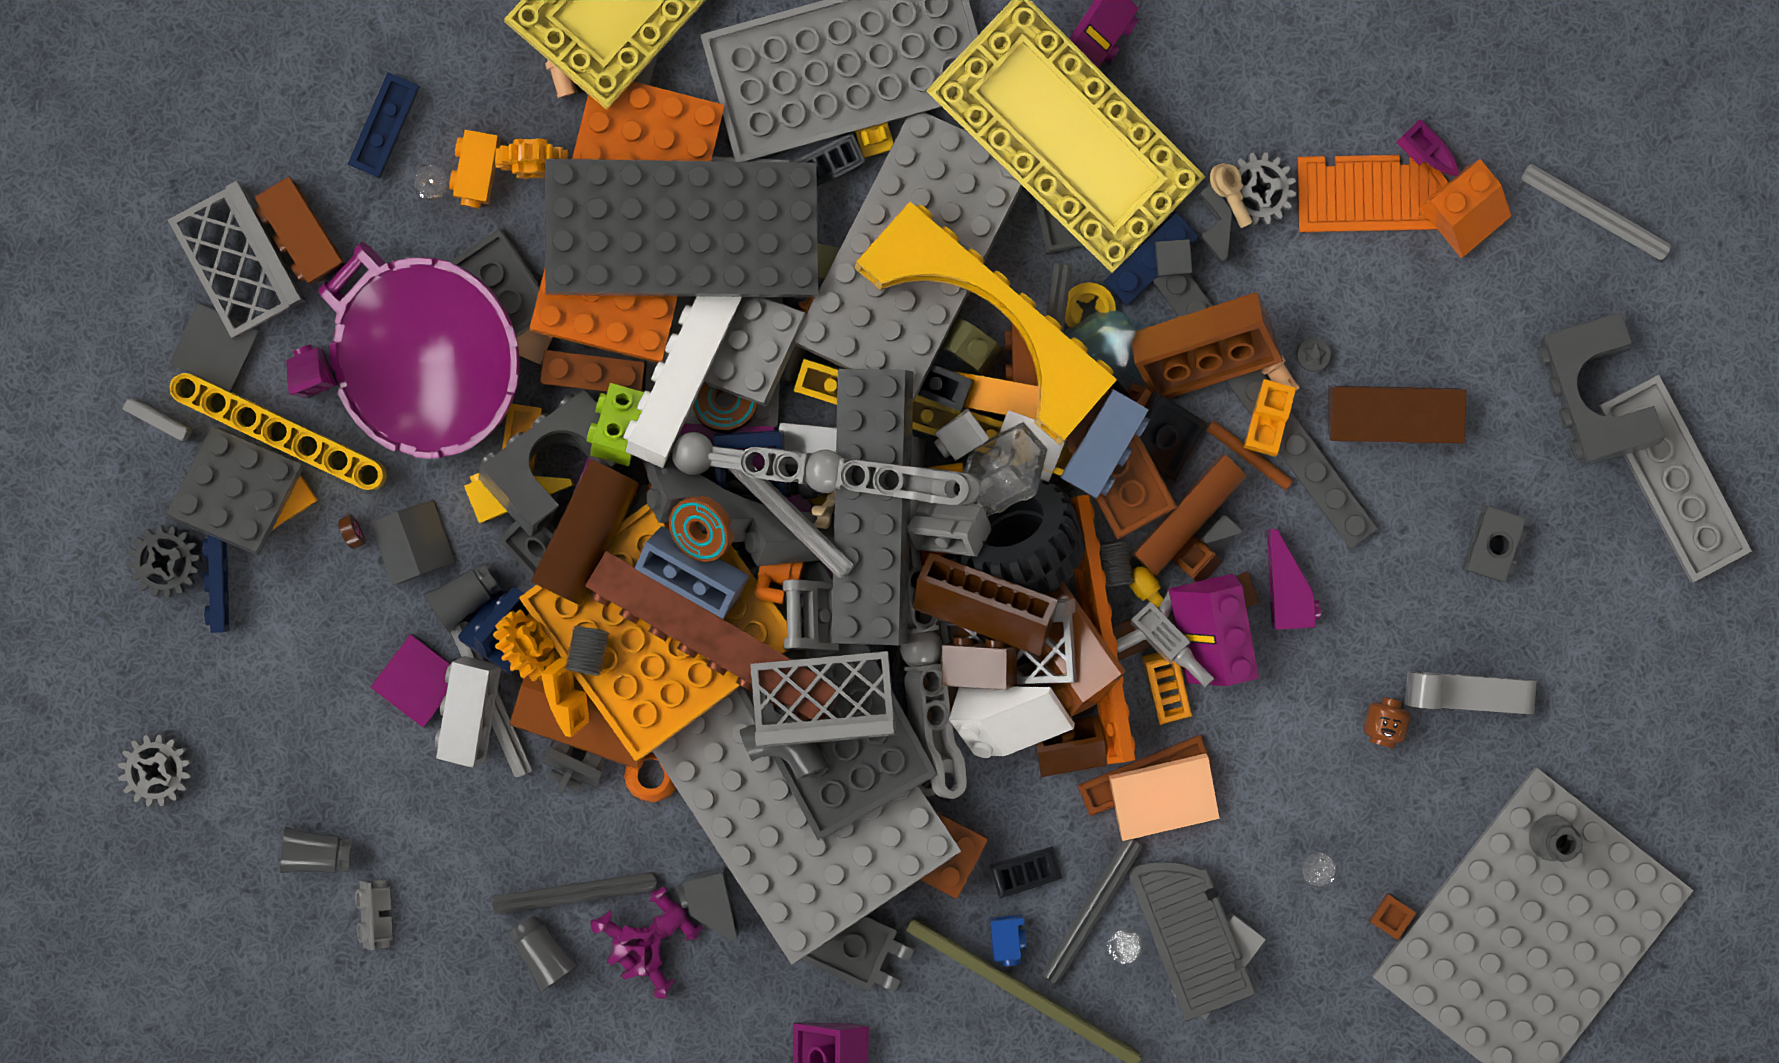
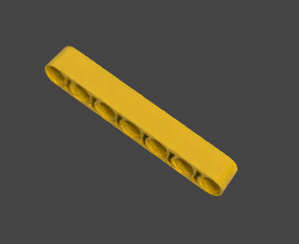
M188 373L178 374L170 383V394L176 401L361 489L375 490L382 487L386 482L387 472L380 462L196 375ZM190 379L195 384V392L191 397L185 398L181 393V385L184 381ZM221 394L225 398L226 405L222 411L216 413L211 407V400L215 395ZM247 408L253 409L256 413V421L250 427H246L241 421V415ZM281 422L285 425L287 433L283 440L276 441L272 437L271 430L276 423ZM307 437H312L317 442V449L310 456L304 454L301 447L302 442ZM338 451L344 452L348 460L347 465L342 470H337L332 465V457ZM372 465L378 471V478L373 484L369 485L362 479V472L365 467Z

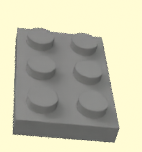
M743 297L704 382L710 387L767 407L796 345L795 340L806 317V313L763 297Z

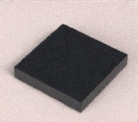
M1153 391L1145 405V408L1148 409L1145 417L1149 418L1150 421L1140 438L1158 472L1175 481L1207 422Z

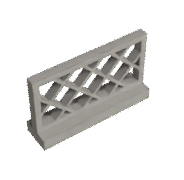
M237 180L225 186L226 189L168 219L223 324L233 339L287 309L306 302L264 223L258 216L244 186ZM223 199L226 200L231 209L227 223L210 218L213 205ZM206 209L204 216L197 215V213ZM190 217L203 220L198 238L185 236L179 223ZM234 217L236 218L240 227L232 225ZM208 222L225 227L220 246L203 241ZM231 229L244 233L247 240L243 253L225 248ZM188 241L196 243L194 251ZM201 245L219 250L213 269L202 266L197 259ZM250 246L256 257L248 255ZM224 252L241 256L236 275L219 271ZM247 258L258 261L262 266L263 270L259 282L241 277ZM204 270L212 272L210 281ZM217 274L235 279L229 298L216 294L213 287ZM266 276L272 286L264 284ZM240 281L257 286L252 305L234 300ZM266 288L275 291L281 304L270 310L257 307L262 289ZM220 300L228 302L226 310ZM233 304L250 308L247 322L237 328L234 327L229 318ZM256 310L263 312V314L254 318Z
M1075 598L1057 599L1058 604L1053 622H1063L1064 637L1056 644L1048 636L1046 643L1053 650L1043 661L1035 654L1020 649L1017 654V661L1025 654L1038 667L1030 676H1024L1017 670V684L1071 683L1077 681L1072 613L1076 612ZM938 618L937 621L941 623L942 645L953 641L951 639V626L956 625ZM964 628L978 642L986 643V640L979 633ZM1064 643H1065V651L1061 648ZM1056 653L1066 661V675H1056L1046 666ZM1042 670L1046 675H1038V673Z
M888 651L750 664L756 726L755 742L759 748L896 735ZM881 660L883 674L872 684L859 671L867 661ZM851 662H860L855 669L848 664ZM842 663L852 673L838 688L824 675L833 664ZM826 665L821 672L813 666ZM799 667H809L817 674V677L805 691L790 679ZM792 668V669L787 673V675H785L783 672H781V671L779 670V669ZM774 670L783 677L771 694L760 686L759 671ZM855 675L871 687L858 703L843 692ZM821 678L836 690L824 706L809 695ZM882 681L884 684V693H882L877 688ZM786 682H789L802 693L790 709H787L774 698ZM875 691L885 699L886 714L871 715L861 706ZM761 692L767 696L763 703L761 702ZM840 694L855 706L846 718H836L827 710ZM805 697L821 709L811 721H802L793 714ZM772 700L786 714L777 724L763 725L762 711ZM858 710L866 715L853 717ZM824 713L827 714V715L831 718V719L819 720V718H820ZM789 716H791L794 720L797 721L792 723H784L789 718Z

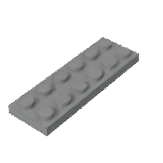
M1655 375L1597 407L1602 416L1617 417L1655 406L1665 438L1659 445L1623 456L1689 581L1694 583L1752 552L1660 375Z

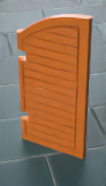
M1400 155L1335 156V166H1325V156L1297 157L1299 232L1437 230L1419 206L1448 182L1442 172L1429 166L1426 162L1419 166L1409 156V165H1400Z

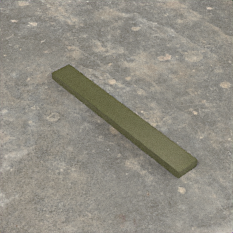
M911 917L906 924L905 930L1122 1061L1126 1063H1139L1141 1060L1138 1050L916 917Z

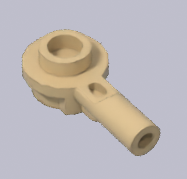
M1225 163L1214 166L1210 173L1212 188L1218 195L1227 198L1240 228L1251 224L1253 221L1242 201L1241 189L1243 185L1239 170L1234 165Z

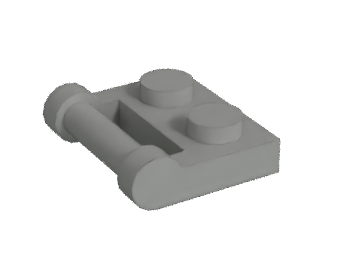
M784 580L783 592H786L787 638L784 639V649L839 651V643H832L833 583ZM800 592H803L804 638H801Z

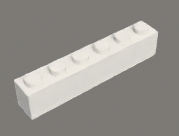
M697 296L692 307L689 305L685 306L678 322L683 327L679 335L672 333L665 349L669 356L665 364L662 362L657 364L651 378L656 383L651 392L645 390L637 408L642 411L638 421L631 419L623 438L628 440L627 453L664 468L743 297Z

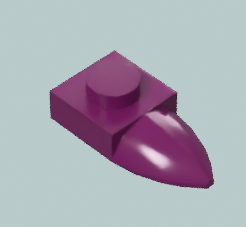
M1421 119L1396 142L1419 166L1426 162L1429 166L1442 173L1452 176L1459 175L1458 166L1451 151Z

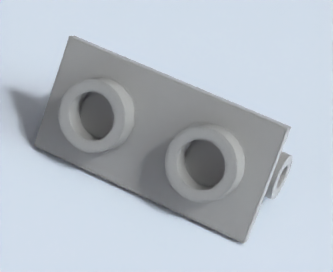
M374 880L373 887H371L369 882L359 881L360 889H357L355 892L356 907L361 909V923L357 924L358 941L363 943V948L375 950V942L376 948L390 947V941L393 940L392 917H379V911L391 910L390 886H387L386 880Z

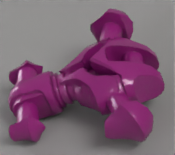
M664 886L651 893L649 902H655L663 912L659 916L653 917V924L649 925V928L644 927L641 929L640 927L634 928L627 925L621 928L610 920L612 917L610 910L600 918L591 920L593 933L603 931L613 938L611 942L612 950L607 959L609 965H613L618 961L625 968L620 975L624 980L635 976H649L655 986L653 997L657 999H666L670 987L677 981L672 978L666 980L659 968L663 965L660 955L661 949L659 948L662 944L660 941L664 940L668 935L671 937L677 927L686 935V941L697 939L702 929L701 923L695 926L689 920L686 908H682L681 904L673 902L665 894L668 888Z

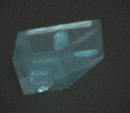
M1109 311L1108 313L1095 312L1063 333L1069 339L1075 337L1087 347V354L1096 362L1100 359L1106 364L1125 367L1136 330L1127 315L1119 311Z

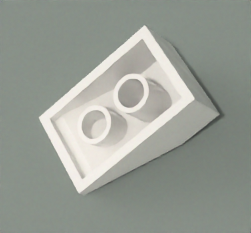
M959 687L949 717V721L972 753L982 758L1009 755L1073 730L1075 725L1051 687H1011L1007 690Z

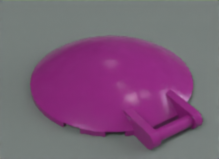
M360 242L354 249V255L330 282H324L318 289L320 296L337 313L334 321L336 323L333 342H330L331 370L335 371L339 386L337 392L344 407L356 424L373 440L392 451L413 455L414 458H441L462 453L485 440L502 422L512 404L517 389L520 363L519 349L513 325L505 308L483 281L456 264L429 257H410L386 264L369 245ZM364 264L369 270L344 296L340 290Z

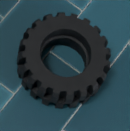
M1028 477L1019 478L1018 481L1013 482L1011 479L1001 481V484L993 487V485L984 488V492L980 494L973 504L984 508L991 525V532L986 541H983V547L977 557L953 554L956 562L1041 594L1048 591L1053 593L1059 589L1061 582H1067L1072 577L1073 569L1078 568L1085 551V536L1068 495L1052 483L1049 484L1047 481L1037 478L1035 481H1031ZM1033 534L1028 539L1018 544L1003 547L1006 543L1015 538Z

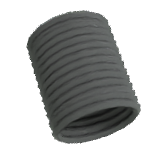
M1128 540L1100 543L1099 555L1102 569L1106 575L1105 587L1134 583Z
M574 626L565 669L594 676L602 675L600 672L603 670L601 667H603V660H605L603 657H605V650H607L605 647H607L608 635L610 634L598 629Z

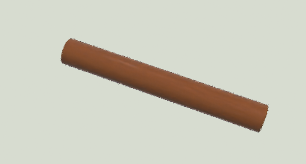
M1215 420L1206 429L1207 432L1284 490L1293 482L1292 478L1259 453L1243 448L1244 442Z

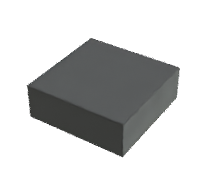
M1190 239L1155 242L1157 276L1192 273Z

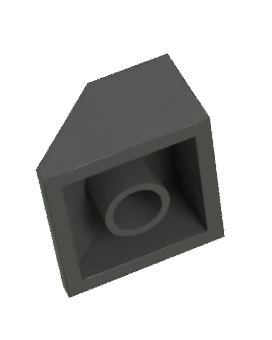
M725 866L686 875L683 884L678 888L682 908L688 907L692 917L730 941L737 940L740 931Z

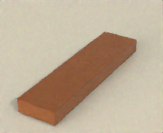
M1199 734L1080 783L1077 787L1089 816L1114 807L1109 780L1110 775L1205 753L1209 758L1210 767L1213 764Z

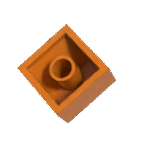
M1481 159L1464 168L1458 176L1451 179L1419 206L1460 258L1467 255L1512 216L1502 185Z

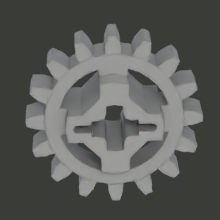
M1265 152L1260 160H1257L1255 154L1251 153L1248 155L1247 164L1241 158L1236 161L1241 176L1248 170L1249 180L1242 187L1241 193L1243 200L1247 199L1255 204L1257 211L1246 207L1253 221L1251 223L1252 226L1257 224L1259 218H1262L1265 225H1269L1271 215L1277 220L1281 219L1283 215L1280 209L1289 210L1292 207L1286 201L1287 198L1296 196V192L1289 190V186L1296 182L1295 178L1287 179L1285 175L1291 168L1289 166L1282 169L1278 167L1281 159L1279 157L1269 162L1268 153ZM1263 168L1272 171L1277 178L1272 179L1264 174ZM1256 179L1261 186H1267V191L1262 195L1263 199L1260 198L1259 193L1252 192V188L1257 183ZM1281 191L1277 204L1271 208L1270 198L1275 192Z
M148 734L143 738L144 744L138 739L131 742L134 751L126 749L122 752L128 759L125 762L118 763L119 768L125 769V774L118 777L119 781L128 782L129 785L123 790L125 793L131 791L136 793L133 801L139 802L141 799L146 798V806L150 807L154 805L157 799L159 805L164 806L167 804V796L175 801L180 798L177 789L181 791L188 789V785L183 780L193 777V773L186 771L185 766L193 762L192 759L184 760L182 757L187 751L186 747L178 750L175 748L177 744L176 738L166 743L165 734H158L155 741L151 734ZM148 748L160 749L153 757L142 754ZM172 757L176 763L177 773L172 770L170 762ZM158 763L160 765L158 771L162 774L152 777L153 770L149 765ZM134 768L138 769L140 777L139 782L135 777ZM159 783L169 787L163 792L151 791Z

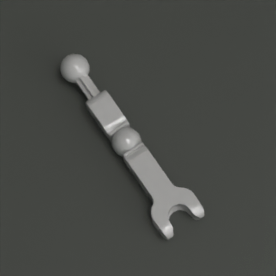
M687 432L675 441L671 450L675 466L682 473L688 475H699L710 466L742 470L746 476L752 478L808 484L813 490L820 493H831L837 489H848L855 492L930 503L967 505L974 503L981 492L978 478L970 473L866 460H851L850 458H842L836 452L828 449L818 450L814 453H801L767 447H750L746 450L713 446L710 440L703 434ZM758 453L763 455L765 459L764 468L759 472L752 465L753 457ZM791 457L798 463V471L793 476H790L785 470L786 462ZM857 466H860L865 472V479L860 485H856L853 482L851 475L853 469ZM891 470L896 472L899 477V483L893 490L889 489L885 484V476ZM956 482L960 485V492L958 495L954 493V485Z
M910 499V521L913 516H916V510L921 501ZM910 538L907 644L900 646V652L903 660L909 665L904 667V671H907L904 685L909 723L937 773L935 777L930 779V783L926 788L922 784L919 785V788L925 797L937 794L943 798L954 799L963 794L966 789L965 761L954 740L953 726L949 721L951 712L948 687L942 686V663H937L942 656V642L940 636L934 631L939 630V625H936L938 618L920 612L918 622L915 618V610L913 609L917 580L923 566L921 565L920 550L915 549ZM913 574L916 578V585L914 588L911 585V577ZM925 675L928 678V685L926 689L923 686V678ZM929 708L932 711V719L930 722L927 719V712ZM945 773H950L954 778V785L950 790L945 786Z

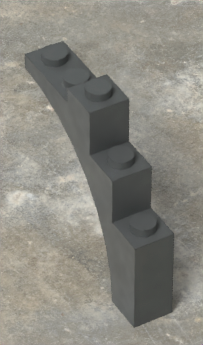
M670 453L664 468L638 457L647 471L649 482L652 484L651 489L647 492V504L653 510L658 523L669 522L672 508L685 497H699L702 495L719 503L728 513L732 522L729 526L731 532H734L733 542H745V548L751 554L756 566L820 560L764 504L750 501L729 492L701 474L688 475L682 473L675 466L672 460V453ZM801 512L812 524L816 522L817 516L812 515V512ZM696 522L698 530L707 535L705 526L700 522ZM832 522L827 529L817 528L834 545V526Z

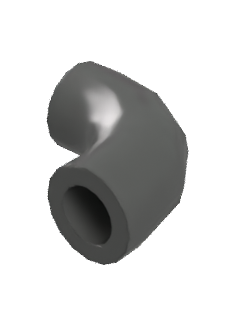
M772 721L763 723V725L777 724V722ZM755 725L739 730L746 751L752 761L766 756L780 757L788 762L797 780L828 768L823 754L815 743L759 748L755 742Z

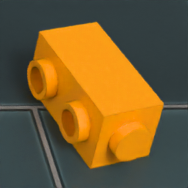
M464 130V136L458 137L455 157H460L458 169L451 172L449 190H454L453 196L456 199H461V206L480 209L481 203H490L496 170L495 152L496 148H500L501 138L498 135Z

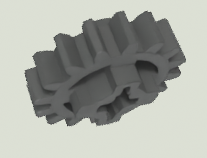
M157 525L156 534L151 529H145L144 535L146 539L135 538L133 541L138 546L137 550H128L127 552L134 557V561L126 565L128 568H135L136 573L130 577L131 580L141 579L142 583L139 589L145 591L151 587V596L157 597L161 590H163L165 598L172 597L173 589L179 594L184 593V583L188 585L195 584L191 574L201 572L200 568L194 566V562L202 559V555H194L192 551L198 546V543H187L190 534L183 532L178 536V527L171 526L168 533H166L164 525ZM161 539L172 540L179 546L168 548ZM147 549L149 556L147 563L143 565V557ZM160 554L162 556H170L171 560L167 562L168 568L158 566V562L162 560ZM186 558L185 569L181 574L179 571L181 560ZM155 574L161 575L168 584L158 583L150 577Z

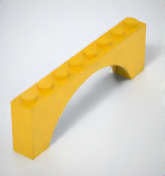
M909 202L856 261L855 269L879 290L906 282H940L973 292L998 308L1019 331L1034 362L1039 395L1034 424L1057 444L1061 445L1115 383L1117 379L1112 376L1114 371L1104 361L1099 359L1096 362L1087 354V347L1075 337L1069 339L1061 332L1062 326L1049 315L1044 317L1035 309L1036 304L1030 297L1024 293L1018 295L1009 287L1010 281L999 271L993 273L984 265L985 260L979 253L971 248L967 251L958 243V236L946 226L941 228L932 221L934 217L928 209L920 204L915 206L912 202Z

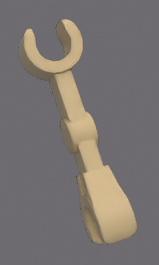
M835 491L827 496V500L822 506L815 505L812 508V515L817 516V520L813 524L816 528L827 529L830 526L832 513L835 511Z

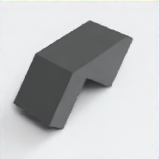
M1210 184L1197 196L1218 222L1198 239L1220 264L1228 258L1232 209L1214 191Z

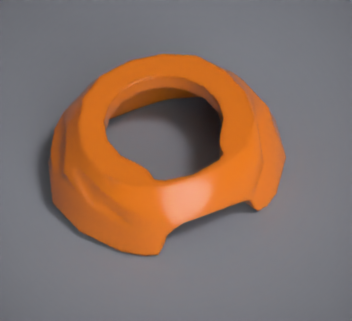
M649 753L639 761L636 769L626 766L624 779L627 789L633 796L643 801L657 802L671 796L676 787L661 764L660 766L664 772V779L661 785L653 789H648L641 785L638 779V772L643 765V761L649 759L658 760L654 753Z

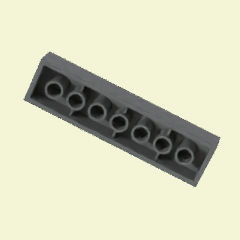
M838 369L836 453L842 458H850L851 460L911 466L913 371ZM860 466L855 467L851 474L852 480L856 485H860L865 479V472ZM891 470L885 476V484L889 489L893 490L899 483V477L896 472ZM848 489L835 490L834 546L853 563V569L844 578H839L833 573L832 643L907 644L910 499L855 492Z

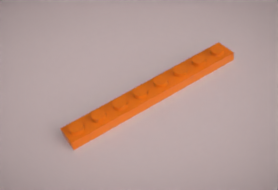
M1089 495L1072 497L1070 500L1085 536V551L1082 555V560L1078 568L1073 569L1079 604L1118 660V643L1113 635L1111 623L1112 609L1108 603L1105 589L1106 575L1102 569L1099 555L1100 541L1096 536L1093 521L1095 516L1094 508L1090 503ZM1123 676L1101 702L1097 703L1100 724L1105 740L1107 764L1135 760V740L1130 731L1128 720L1130 711L1128 704L1125 702L1122 686L1124 683Z

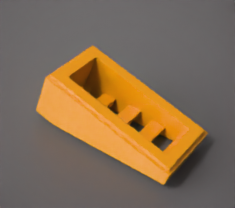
M1158 652L1142 656L1159 724L1162 725L1191 717L1192 714L1181 666L1173 661L1171 667L1155 671L1154 668L1168 665L1169 663ZM1174 675L1175 680L1157 683V679ZM1173 689L1178 690V694L1162 698L1160 696L1162 692ZM1181 701L1182 707L1164 711V705Z

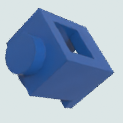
M1023 915L989 918L994 962L1001 961V966L1021 964L1020 950H1026L1025 930H1018V926L1025 925Z

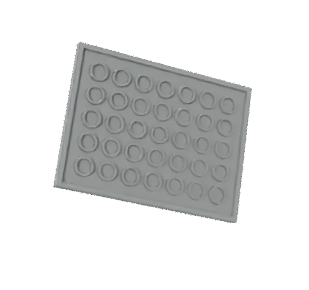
M737 690L653 750L658 761L792 965L962 852L919 786L827 837L817 840L773 756L761 757L754 761L750 759L739 730L755 725Z
M1534 767L1375 970L1372 977L1482 1063H1559L1694 890L1541 770ZM1546 815H1559L1567 819L1582 838V851L1573 860L1566 862L1547 861L1538 857L1531 849L1529 833L1531 827L1539 818ZM1562 836L1557 839L1556 846H1560L1563 843Z

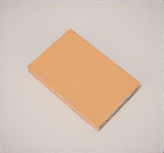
M1206 753L1109 776L1122 841L1220 819L1209 758Z

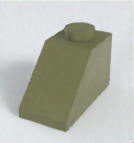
M958 316L942 345V348L984 377L989 374L1004 352L996 341Z

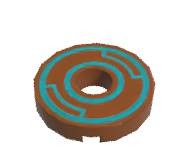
M705 382L703 383L692 408L695 416L704 427L714 432L731 433L751 422L757 411V403L733 395L734 402L732 405L726 408L720 407L716 404L715 398L724 391L710 387Z
M702 495L699 497L687 496L672 508L669 516V531L674 543L684 554L692 559L702 562L717 560L730 549L734 539V532H731L729 526L732 522L728 513L713 499ZM696 522H700L705 526L707 535L698 530Z

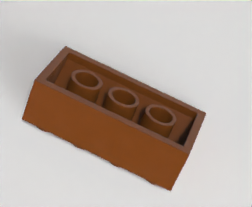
M1258 292L1130 333L1135 365L1148 389L1161 394L1167 399L1283 362L1268 313Z
M1061 582L1059 589L1053 593L1050 591L1044 593V595L1055 599H1074L1064 582ZM1076 600V612L1072 613L1077 681L1071 683H1046L1051 687L1070 717L1101 702L1126 673ZM1053 622L1048 635L1056 644L1064 637L1063 622ZM1045 643L1041 656H1036L1043 661L1053 649ZM1064 643L1063 646L1061 647L1064 651H1065V643ZM1056 653L1046 666L1056 675H1066V661ZM1042 670L1038 673V675H1046Z
M529 675L523 679L510 726L635 769L637 768L639 761L636 762L587 693L590 722L572 737L565 736L552 713L545 694L543 681L539 678L536 681H531ZM573 675L575 690L586 692Z

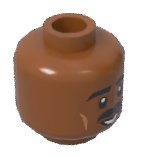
M1383 697L1382 703L1373 702L1370 704L1364 724V733L1370 736L1369 742L1395 748L1396 743H1402L1405 740L1411 714L1408 710L1401 708L1403 701Z

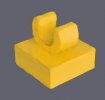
M888 122L855 131L864 158L888 152L894 144Z

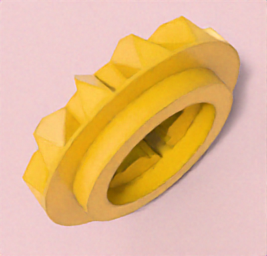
M1086 282L1073 287L1068 294L1065 316L1066 324L1074 332L1081 335L1092 336L1102 333L1112 324L1115 317L1116 306L1113 296L1105 287L1097 283ZM1097 297L1094 309L1102 317L1089 315L1083 322L1080 321L1083 309L1076 301L1088 304Z

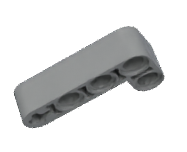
M1407 671L1405 705L1428 709L1449 708L1534 714L1537 681Z

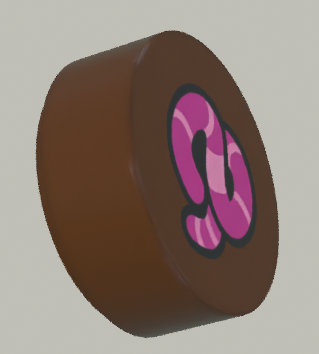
M352 514L339 519L338 526L340 532L351 549H356L366 544L365 536Z

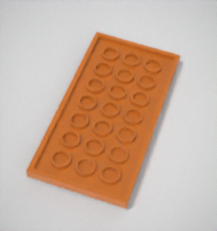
M634 81L607 110L588 95L572 159L711 161L725 105ZM544 268L529 331L659 363L663 360L678 296L545 295Z

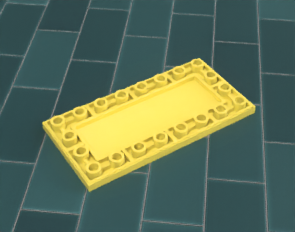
M521 0L504 18V22L607 110L706 0Z
M1011 0L926 90L937 103L1111 273L1129 258L1205 178L1203 173L1031 0Z

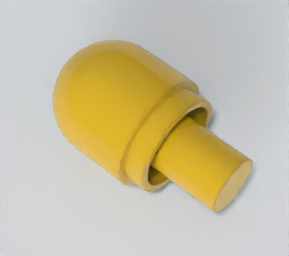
M1134 568L1132 572L1134 574V583L1129 584V587L1142 601L1147 599L1158 609L1163 601L1162 596L1158 592L1161 588L1160 582L1148 568Z

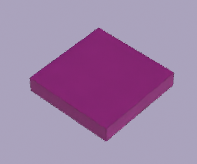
M410 634L370 688L424 728L439 709L443 698L447 694L448 683L445 682V675L451 663L416 636Z

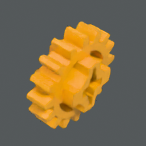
M541 138L515 139L513 144L511 143L509 146L501 145L500 148H496L495 152L496 168H501L502 171L511 170L512 174H517V178L545 179V159H568V150H563V147H553L552 144L547 143L546 139Z
M522 610L516 613L511 611L495 625L497 631L493 633V636L500 641L495 647L504 653L501 659L503 661L509 660L511 663L510 670H519L520 676L523 679L529 675L531 681H536L538 678L542 680L541 672L561 657L554 650L553 640L548 638L543 631L542 624L535 621L531 614L525 616Z

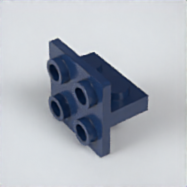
M515 586L509 593L501 589L492 595L491 600L485 603L458 635L460 642L507 673L512 672L510 670L511 663L509 660L503 661L501 659L504 653L496 649L495 645L500 641L493 636V633L497 631L495 625L511 611L516 613L522 610L525 616L530 614L519 599L524 592Z

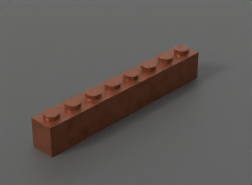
M607 551L585 586L593 591L590 596L592 599L606 607L611 602L622 608L619 615L636 625L640 619L651 625L648 632L665 642L669 636L680 642L677 649L694 659L698 653L708 658L709 661L706 666L723 676L727 670L738 676L735 683L752 693L750 664L791 660L703 607L639 572L633 566ZM799 667L790 679L805 691L817 677V674L805 667ZM792 668L779 669V670H780L781 672H783L785 675H787V673H788ZM774 670L759 671L760 686L771 694L783 677ZM821 678L809 695L824 706L836 690ZM786 682L774 698L784 706L788 705L791 707L802 693L789 682ZM841 694L834 700V702L827 709L830 713L834 708L836 702L838 701L839 697L841 696ZM805 697L795 709L797 711L795 715L802 721H811L821 709ZM772 700L770 701V703H771L772 705H774V706L778 707L779 709H781V708H780L777 704H775ZM824 713L819 720L827 719L828 715Z

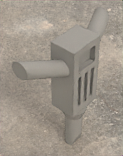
M1168 590L1158 609L1150 602L1131 619L1130 624L1136 630L1117 639V652L1119 653L1146 639L1169 664L1174 661L1176 664L1185 667L1206 688L1214 678L1194 658L1192 651L1188 648L1190 641L1168 620L1172 611Z

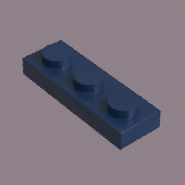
M387 72L348 165L379 179L381 178L419 91V85Z
M1176 212L1107 277L1103 283L1126 306L1157 277L1155 242L1190 239L1191 245L1199 236Z
M208 535V538L203 540V556L209 562V572L204 573V590L209 592L210 605L205 606V624L210 625V633L228 632L230 627L227 543Z

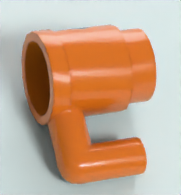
M805 562L760 566L754 589L755 597L783 604L785 592L769 588L770 583L783 586L784 580H801Z

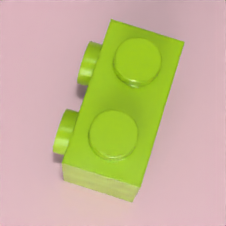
M610 383L607 394L600 393L595 410L596 413L600 414L598 424L591 423L586 442L592 443L590 456L625 466L630 465L632 454L626 452L628 440L623 437L631 419L638 421L642 411L637 408L644 392Z

